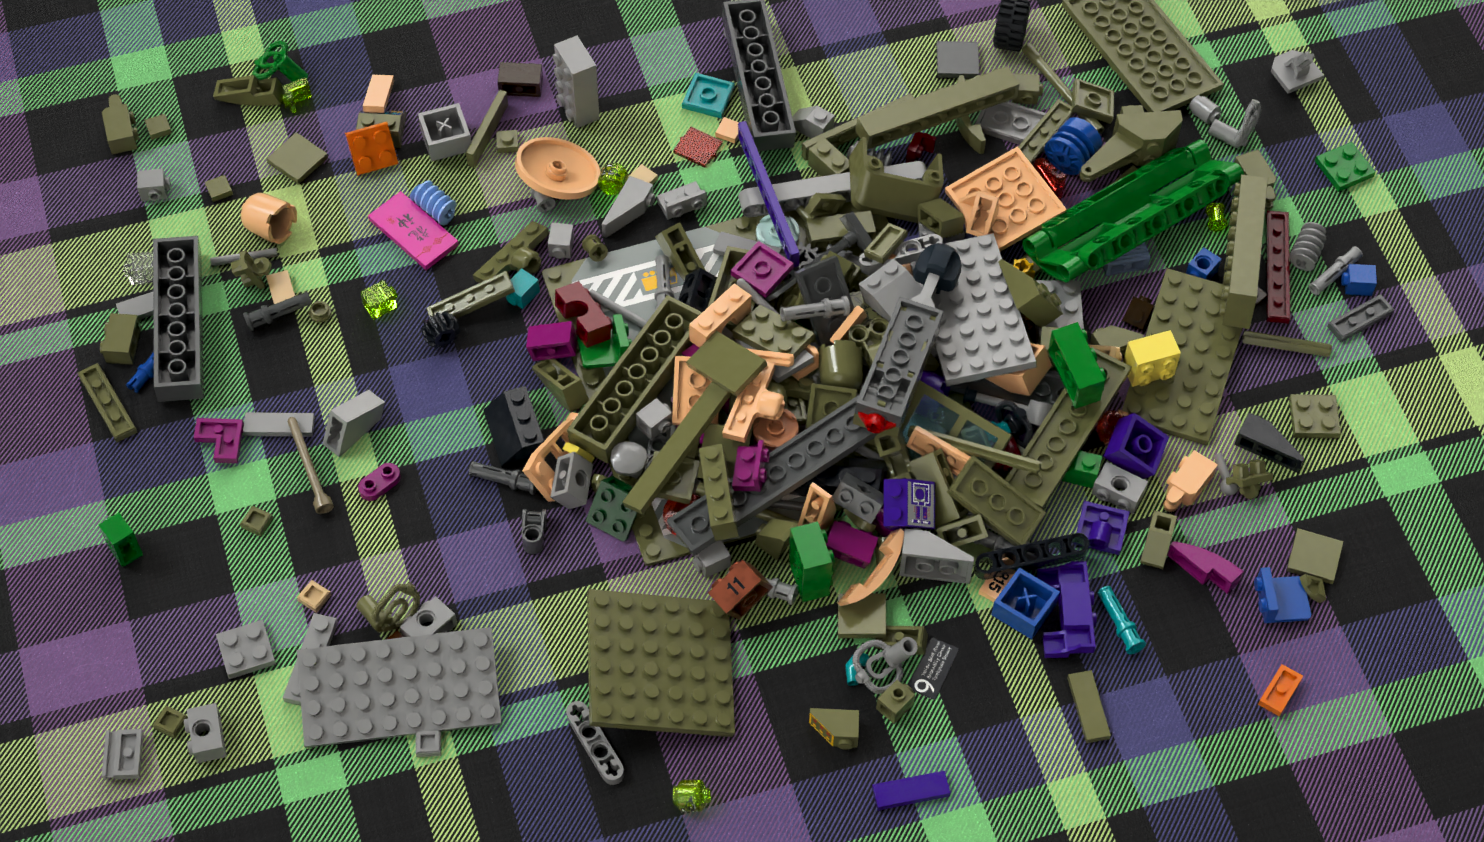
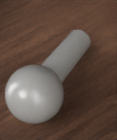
M1218 453L1214 455L1216 464H1218L1217 467L1222 479L1220 490L1225 495H1234L1237 493L1239 486L1236 483L1226 484V477L1231 476L1223 454Z

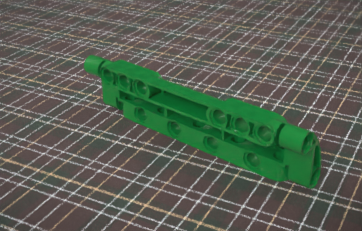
M1198 139L1185 147L1170 150L1069 208L1065 213L1042 224L1041 231L1023 240V248L1028 256L1047 274L1059 281L1070 282L1088 270H1097L1221 197L1227 192L1228 187L1240 181L1241 174L1244 175L1243 169L1235 162L1212 160L1208 145L1203 140ZM1192 170V172L1188 173L1187 175L1181 177L1180 179L1176 180L1175 182L1169 184L1168 186L1153 194V192H1155L1156 190L1160 189L1161 187L1167 185L1168 183L1172 182L1173 180L1179 178L1180 176ZM1099 224V226H1097L1096 228L1090 230L1089 232H1087V233H1085L1084 235L1078 237L1077 239L1073 240L1072 242L1066 244L1065 246L1061 247L1060 249H1057L1058 247L1064 245L1065 243L1069 242L1070 240L1076 238L1077 236L1081 235L1082 233L1088 231L1089 229H1091V228H1093L1094 226H1096V225Z

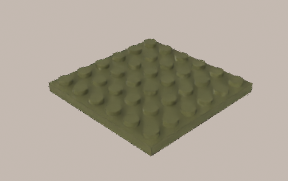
M589 589L587 592L589 726L733 737L735 734L730 622L729 615L725 613L716 601Z

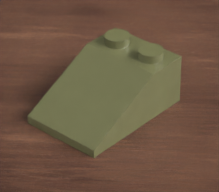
M1002 259L998 261L1015 305L1022 314L1040 328L1048 325L1063 314L1060 307L1062 304L1060 298L1055 293L1051 294L1043 283L1039 284L1032 277Z

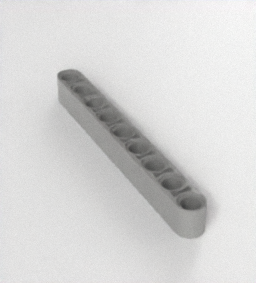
M921 161L884 166V173L921 181L923 174L927 170L925 163ZM850 172L772 184L783 212L796 210L801 205L805 208L809 203V199L815 193L842 194L846 202L851 201ZM758 187L740 191L738 198L745 217L769 214Z

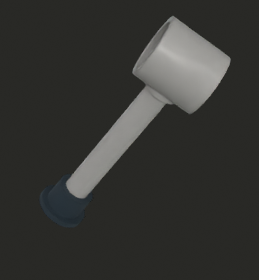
M967 385L963 403H966V401L974 404L975 402H980L996 407L1004 399L978 393V390L971 389ZM1030 399L1028 406L1014 402L1019 408L1026 410L1029 423L1039 426L1052 408V404ZM1005 407V408H1003V409H1006V410L1013 411V410L1010 409V407Z

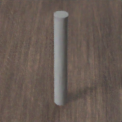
M277 248L248 252L254 260L261 257L270 258L278 256ZM240 254L210 258L211 266L231 264V262L240 259Z

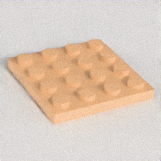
M1018 146L945 187V193L959 211L960 207L957 199L976 191L999 197L998 215L989 234L994 233L1000 252L1041 229L1042 224L1067 211Z

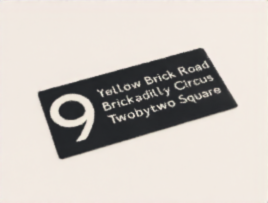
M932 637L926 648L925 655H923L910 681L909 686L912 690L935 700L959 648Z

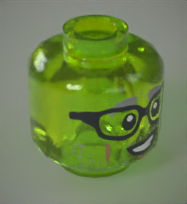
M606 164L599 175L598 186L605 194L618 195L629 178L628 172L621 164Z
M684 779L679 781L678 785L673 788V803L675 806H678L681 812H701L704 810L706 803H710V788H706L705 783L700 779Z

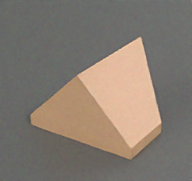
M976 191L957 199L960 211L965 218L966 233L975 236L989 234L998 215L999 197Z

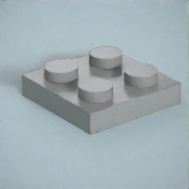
M263 620L216 634L229 679L276 665Z

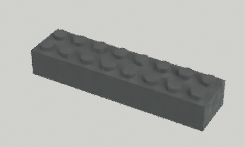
M765 0L723 2L722 21L745 121L757 150L767 151L793 148L796 130Z
M198 236L153 239L154 390L158 402L204 399L202 257Z

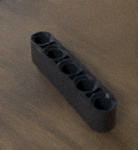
M1073 533L982 553L975 561L974 573L978 578L987 580L1015 574L1019 567L1029 571L1079 560L1085 556L1089 547V540L1082 533ZM1078 542L1083 546V549L1075 550L1071 544ZM1055 547L1060 551V554L1052 555L1048 549ZM1032 552L1037 556V559L1029 560L1025 554ZM1009 557L1013 559L1014 564L1006 565L1002 559ZM982 562L989 563L991 569L982 570L979 564Z

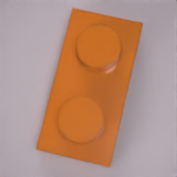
M1281 664L1258 705L1280 717L1300 684L1303 675Z

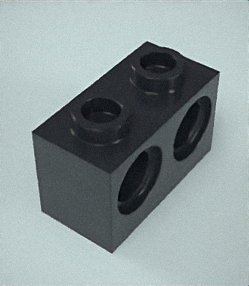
M702 268L687 274L678 300L700 312L705 311L708 308L717 277Z

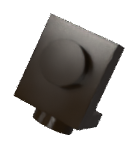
M1142 295L1139 298L1133 296L1122 321L1143 330L1155 307L1151 304L1152 300Z

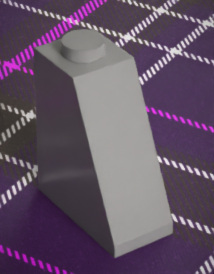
M367 390L331 409L323 445L338 457L342 456L381 419L385 402L373 392Z

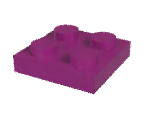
M758 241L731 269V276L736 279H744L757 293L766 298L792 271L794 263Z

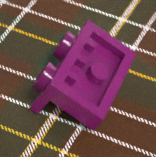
M764 440L758 441V447L738 446L732 482L733 491L761 492L762 482L765 483L767 479L765 463H768L770 458V452L765 447Z

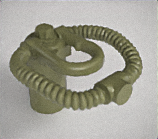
M408 582L407 584L392 586L378 603L371 595H365L358 600L356 608L377 632H387L388 630L400 628L407 617L417 613L421 599L420 594L415 589L416 587L411 582ZM398 591L413 597V605L409 613L401 620L399 619L408 610V602L404 598L392 601L386 610H383V607L389 602L390 598ZM403 604L401 610L392 617L391 611L397 605Z

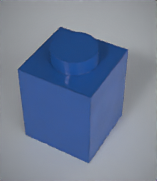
M1349 264L1346 272L1342 273L1341 283L1345 286V294L1372 296L1377 285L1376 265Z

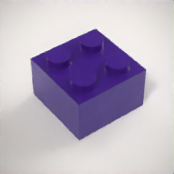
M1132 413L1118 419L1103 457L1117 467L1145 479L1155 475L1169 436L1136 413Z

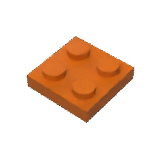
M387 122L345 133L357 175L399 164Z

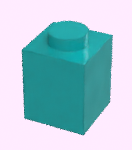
M521 268L511 278L515 292L507 295L506 299L512 305H517L523 309L540 292L539 280Z

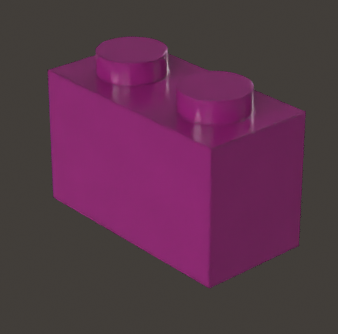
M572 321L529 326L526 348L532 360L539 361L576 356L577 334Z
M834 521L827 533L828 543H826L828 550H832L835 558L865 569L871 561L878 537L873 536L872 532L855 529L848 522Z

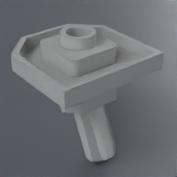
M1291 50L1274 58L1271 73L1287 93L1318 82L1324 77L1323 73L1313 62L1314 54H1310L1309 51L1303 53Z

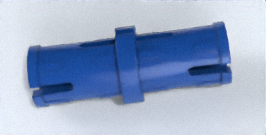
M154 351L143 365H139L136 374L126 383L128 389L132 390L134 388V392L138 393L149 378L152 379L154 377Z

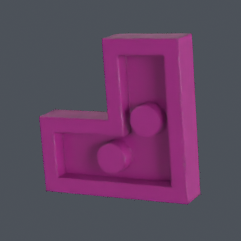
M197 418L194 440L195 442L216 443L213 456L215 463H238L244 427L243 419Z

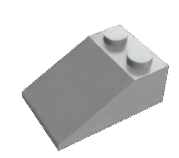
M892 259L859 283L864 302L888 322H890L899 297L911 300V298L920 295L923 289L909 271L895 259Z
M919 528L905 529L899 576L970 584L974 557L929 531H923Z

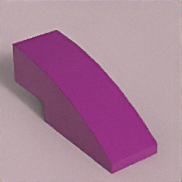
M1173 541L1170 544L1167 556L1202 585L1210 579L1228 594L1240 582L1244 571L1223 557L1186 543Z

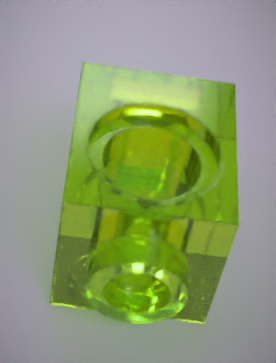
M384 280L360 292L363 305L373 319L397 308L395 300L398 297L397 293Z

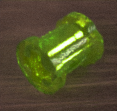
M1211 203L1206 207L1205 212L1209 216L1208 228L1211 231H1221L1228 226L1227 220L1224 218L1225 206L1222 203Z

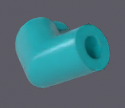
M862 653L860 656L861 666H865L869 659L866 653ZM852 657L845 665L847 684L849 686L859 684L855 678L857 672L854 669Z

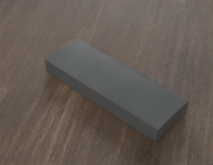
M1380 294L1330 321L1327 327L1340 342H1343L1392 315L1395 309Z

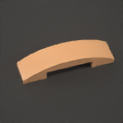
M901 528L891 531L879 547V550L885 555L863 585L857 583L848 588L838 602L840 606L852 604L867 597L889 576L902 549L904 531Z

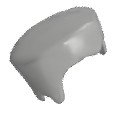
M627 441L614 446L611 451L613 469L623 476H630L635 479L641 476L648 459L646 449L636 442Z

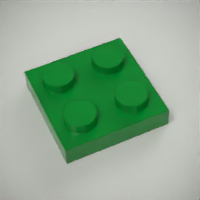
M1352 141L1318 155L1315 159V163L1338 192L1373 178L1376 173Z

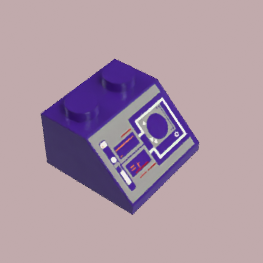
M884 479L883 526L888 530L900 528L902 530L911 528L922 530L935 529V482L915 479Z

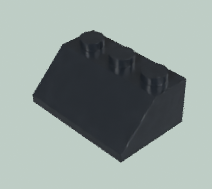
M526 386L504 391L483 409L502 468L528 461L531 454L544 442Z

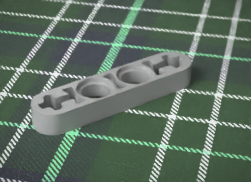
M929 234L903 241L892 253L896 255L893 259L901 265L917 261L926 247L936 243L943 244L942 237L938 234ZM910 248L917 249L914 253L906 252ZM862 253L859 257L860 269L864 273H874L892 259H887L882 264L865 257L864 253Z
M581 701L570 703L566 709L567 720L602 779L610 785L619 784L624 778V768L601 728L589 726V709L585 703ZM574 710L581 712L584 721L581 724L578 716L573 715ZM586 728H593L596 734L592 738H586L582 735V732ZM599 747L607 749L608 753L605 757L599 758L594 755V751ZM609 761L612 769L614 771L617 770L616 776L609 774L607 763Z

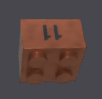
M744 560L735 562L729 568V573L723 579L719 578L711 586L712 589L708 592L726 614L738 620L773 588L756 567Z

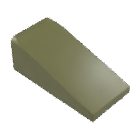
M886 626V638H876V640H881L887 645L893 646L901 639L911 637L916 641L918 647L915 654L925 655L928 633L924 626Z

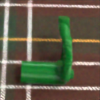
M278 40L273 42L265 50L266 52L254 61L255 68L252 75H255L258 80L269 78L276 71H280L296 86H301L308 78V73L288 57V44L285 41ZM277 47H282L280 52L273 51ZM271 56H274V62L268 63L267 59ZM269 69L267 72L259 74L260 70Z

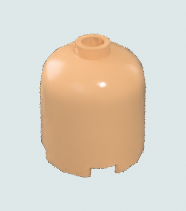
M256 193L251 195L243 204L241 221L243 226L250 232L271 243L281 244L292 234L289 230L292 222H297V211L295 206L266 193Z

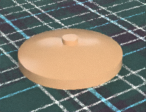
M540 137L531 139L520 146L515 158V169L523 182L535 191L552 198L565 200L584 198L595 191L601 176L597 161L588 151L579 145L559 138Z

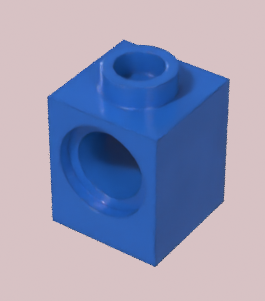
M1203 247L1188 264L1186 274L1211 280L1218 272L1222 258Z

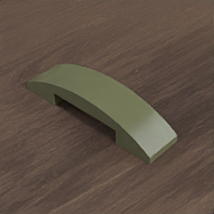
M964 75L959 76L957 82L965 81ZM969 115L955 119L965 141L976 152L984 154L986 140L981 125H972Z

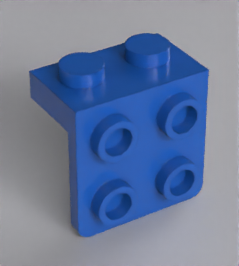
M1270 567L1260 568L1258 576L1254 578L1255 590L1258 591L1259 611L1263 615L1264 623L1306 621L1310 619V605L1307 593L1299 578L1301 576L1272 578Z

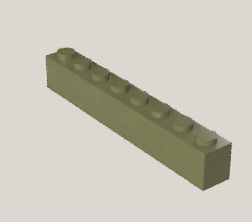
M1008 66L995 69L992 72L977 75L969 80L959 81L954 85L939 88L934 92L922 94L907 101H901L899 104L884 107L873 113L864 114L857 118L856 133L860 139L866 137L868 150L1015 99L1018 95L1020 83Z

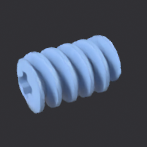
M425 181L411 191L410 199L415 201L422 210L426 211L440 225H447L453 219L457 205L456 201L451 200L450 196L445 195L444 191L439 190L438 186L433 185L432 181Z

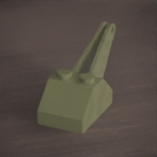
M1181 110L1117 114L1112 137L1081 167L1080 179L1084 182H1091L1130 163L1144 166L1174 149L1177 145L1183 122Z

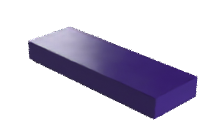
M945 771L872 784L877 810L950 797L951 794Z

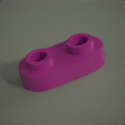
M384 463L364 477L358 485L360 496L364 500L374 501L397 485L401 478L398 466L393 463Z

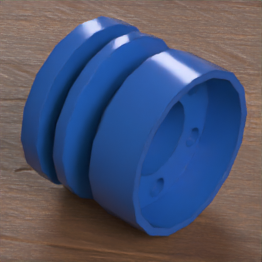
M1072 117L1066 120L1058 129V132L1048 140L1044 149L1047 158L1058 170L1069 175H1077L1081 172V167L1102 147V139L1092 124L1084 119Z

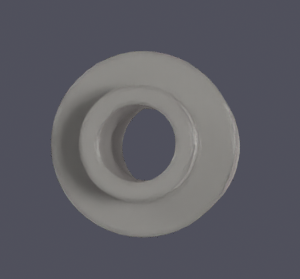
M1197 95L1189 105L1192 114L1208 125L1212 124L1215 119L1219 120L1221 117V107L1205 96Z

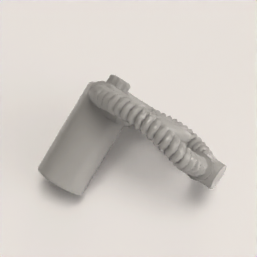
M1252 99L1245 111L1240 130L1215 119L1208 134L1235 148L1245 147L1248 143L1249 135L1260 118V102Z
M905 637L893 646L887 645L881 640L866 641V643L857 648L852 657L853 666L857 672L855 676L856 681L860 684L865 683L866 687L871 692L873 691V693L883 694L896 680L902 681V662L917 652L916 641L911 637ZM870 647H880L883 649L882 652L867 660L865 671L861 667L859 660L861 654ZM884 657L889 667L883 669L881 674L874 673L871 669L872 662ZM893 669H896V677L892 683L883 687H877L872 684L873 682H871L870 677L882 679Z

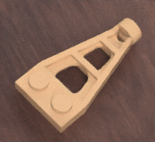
M572 412L568 415L567 419L531 454L522 470L548 502L555 501L550 498L555 472L546 463L545 457L550 452L556 459L569 454L566 451L563 452L556 442L560 436L565 442H569L567 429L578 416V413Z

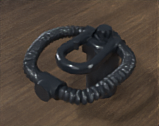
M1011 400L1001 401L995 407V414L999 423L1002 421L1007 423L1011 431L1010 434L1013 435L1016 444L1026 448L1032 438V429L1037 425L1029 423L1025 409L1019 408ZM1010 407L1016 418L1010 414L1003 417L1002 409ZM1026 433L1024 441H1021L1019 439L1020 436Z

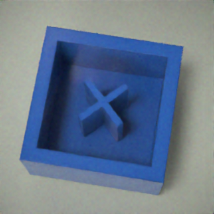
M1019 567L994 601L991 615L1032 640L1056 607L1060 591Z

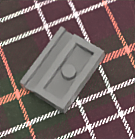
M125 729L114 732L106 730L102 778L104 780H108V778L140 779L144 737L142 729Z

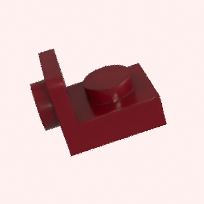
M915 133L907 149L906 163L915 162L917 157L921 158L923 151L933 153L936 137L928 133Z

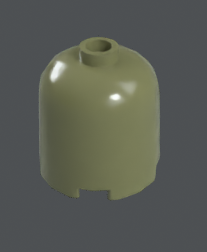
M834 340V345L827 347L825 344H822L818 348L820 384L858 390L863 380V347H856V342L849 340Z

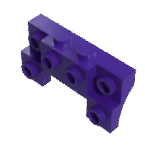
M1072 561L1058 567L1037 569L1038 579L1060 591L1058 604L1061 631L1043 633L1044 657L1069 658L1070 653H1094L1096 647L1094 627H1096L1097 618L1096 612H1092L1091 605H1094V592L1089 589L1087 561Z

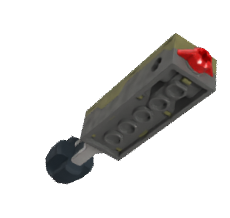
M936 243L926 247L920 254L913 269V277L915 281L923 284V289L920 295L911 298V300L899 297L856 402L853 424L864 427L875 434L883 433L898 438L939 334L943 310L935 308L934 296L935 294H940L941 290L952 291L961 273L962 264L960 256L953 247L947 244Z

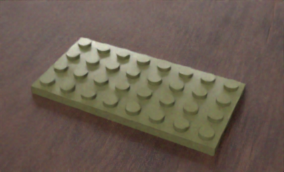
M1154 0L1062 1V7L1147 112L1173 111L1191 103L1197 95L1206 97L1223 89L1224 83Z
M1166 269L1145 337L1171 330L1181 352L1175 375L1167 380H1155L1145 386L1137 385L1132 387L1130 383L1122 411L1127 412L1129 415L1136 413L1163 433L1208 445L1242 328L1222 325L1223 316H1220L1219 312L1221 302H1225L1221 300L1223 287L1226 285L1172 269Z

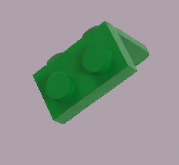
M622 314L613 315V328L610 340L587 348L577 335L578 347L584 368L615 366L630 346L632 340L627 338L629 336L628 323H624Z

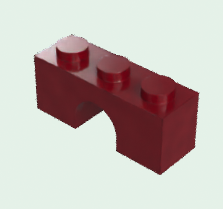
M577 281L555 289V306L563 317L568 319L579 316L577 317L576 334L587 348L611 339L612 321L602 312L599 303H595L587 288H584Z

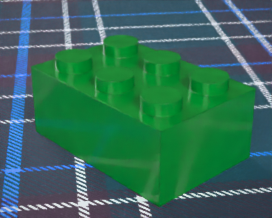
M1078 322L1052 330L1048 349L1049 355L1075 409L1100 401L1104 391V384L1107 380L1104 369L1099 368L1096 362L1097 355L1093 348L1090 349L1087 343V333L1084 329L1080 328Z
M818 521L790 528L789 565L795 583L799 585L798 592L802 603L829 596L830 586H833L831 575H834L832 564L835 563V558L832 550L827 549V534L824 529H820Z

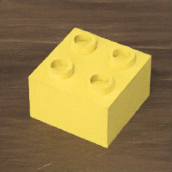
M1171 330L1127 343L1123 363L1132 366L1131 372L1128 375L1132 387L1137 385L1145 386L1159 379L1167 380L1175 375L1181 352Z

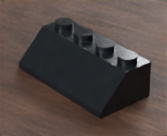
M844 457L790 494L807 497L810 485L815 483L833 496L846 472L883 493L884 479H886L888 467L884 460Z

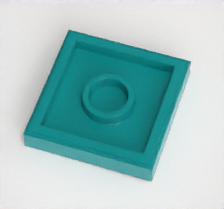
M695 73L682 102V108L722 119L734 91L735 83Z

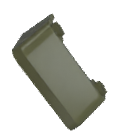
M866 137L860 139L849 156L851 203L859 211L871 210L872 214L918 223V205L939 199L944 183L942 154L936 155L923 174L922 181L884 173L882 161L877 157L867 155Z

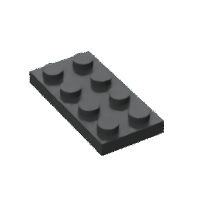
M831 256L794 272L805 304L819 303L824 298L833 300L847 296L850 303V313L854 310L837 256ZM843 314L833 315L828 319L823 316L810 317L818 345L825 344L826 347L832 345L830 338L848 316Z

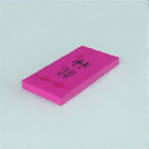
M401 191L368 215L370 222L425 270L459 246L456 238Z

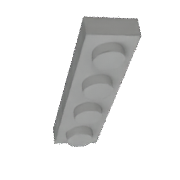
M314 613L301 649L329 646L338 623L337 618ZM296 660L283 695L284 702L301 706L298 662Z

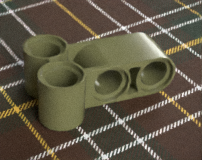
M884 318L873 319L870 322L869 328L857 324L849 329L848 340L856 342V347H863V357L869 369L889 324Z

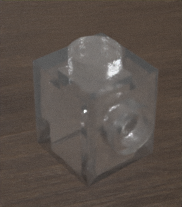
M153 252L127 254V263L123 264L124 275L129 277L131 285L153 283Z

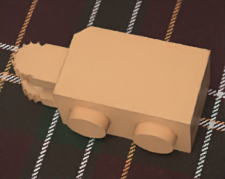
M1195 450L1189 457L1184 456L1178 466L1180 468L1178 472L1173 471L1167 479L1166 483L1169 486L1166 492V500L1163 504L1164 510L1172 513L1181 503L1192 505L1214 477L1218 464Z

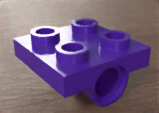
M1084 501L1076 533H1082L1088 538V548L1120 555L1130 511ZM1074 542V545L1082 546L1080 543Z

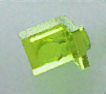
M306 77L282 86L284 95H281L285 107L289 106L292 113L297 112L295 102L312 97Z

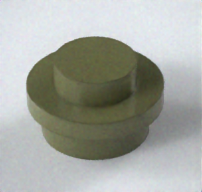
M324 301L314 302L309 309V316L315 322L328 320L332 313L330 306Z

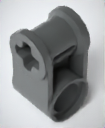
M527 509L522 511L523 549L528 554H538L543 550L545 530L547 528V509H543L542 512L528 511Z

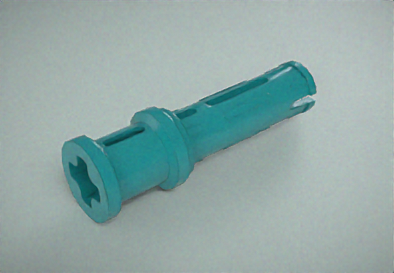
M1111 586L1102 587L1097 594L1117 628L1116 634L1119 638H1122L1127 654H1135L1141 651L1146 646V642L1137 633L1136 624L1130 621Z

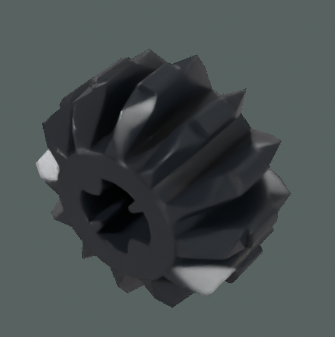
M447 311L437 312L434 316L430 315V319L423 321L424 325L421 327L425 342L435 349L440 346L444 348L448 343L451 344V341L457 339V334L461 332L457 319Z

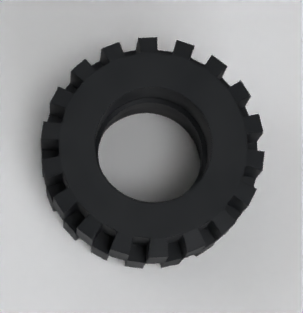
M1001 0L993 38L994 48L1016 52L1022 49L1030 12L1029 0Z

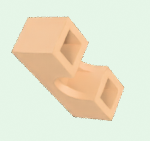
M734 283L689 324V341L700 348L716 330L722 334L725 325L729 321L737 325L751 312L752 295Z

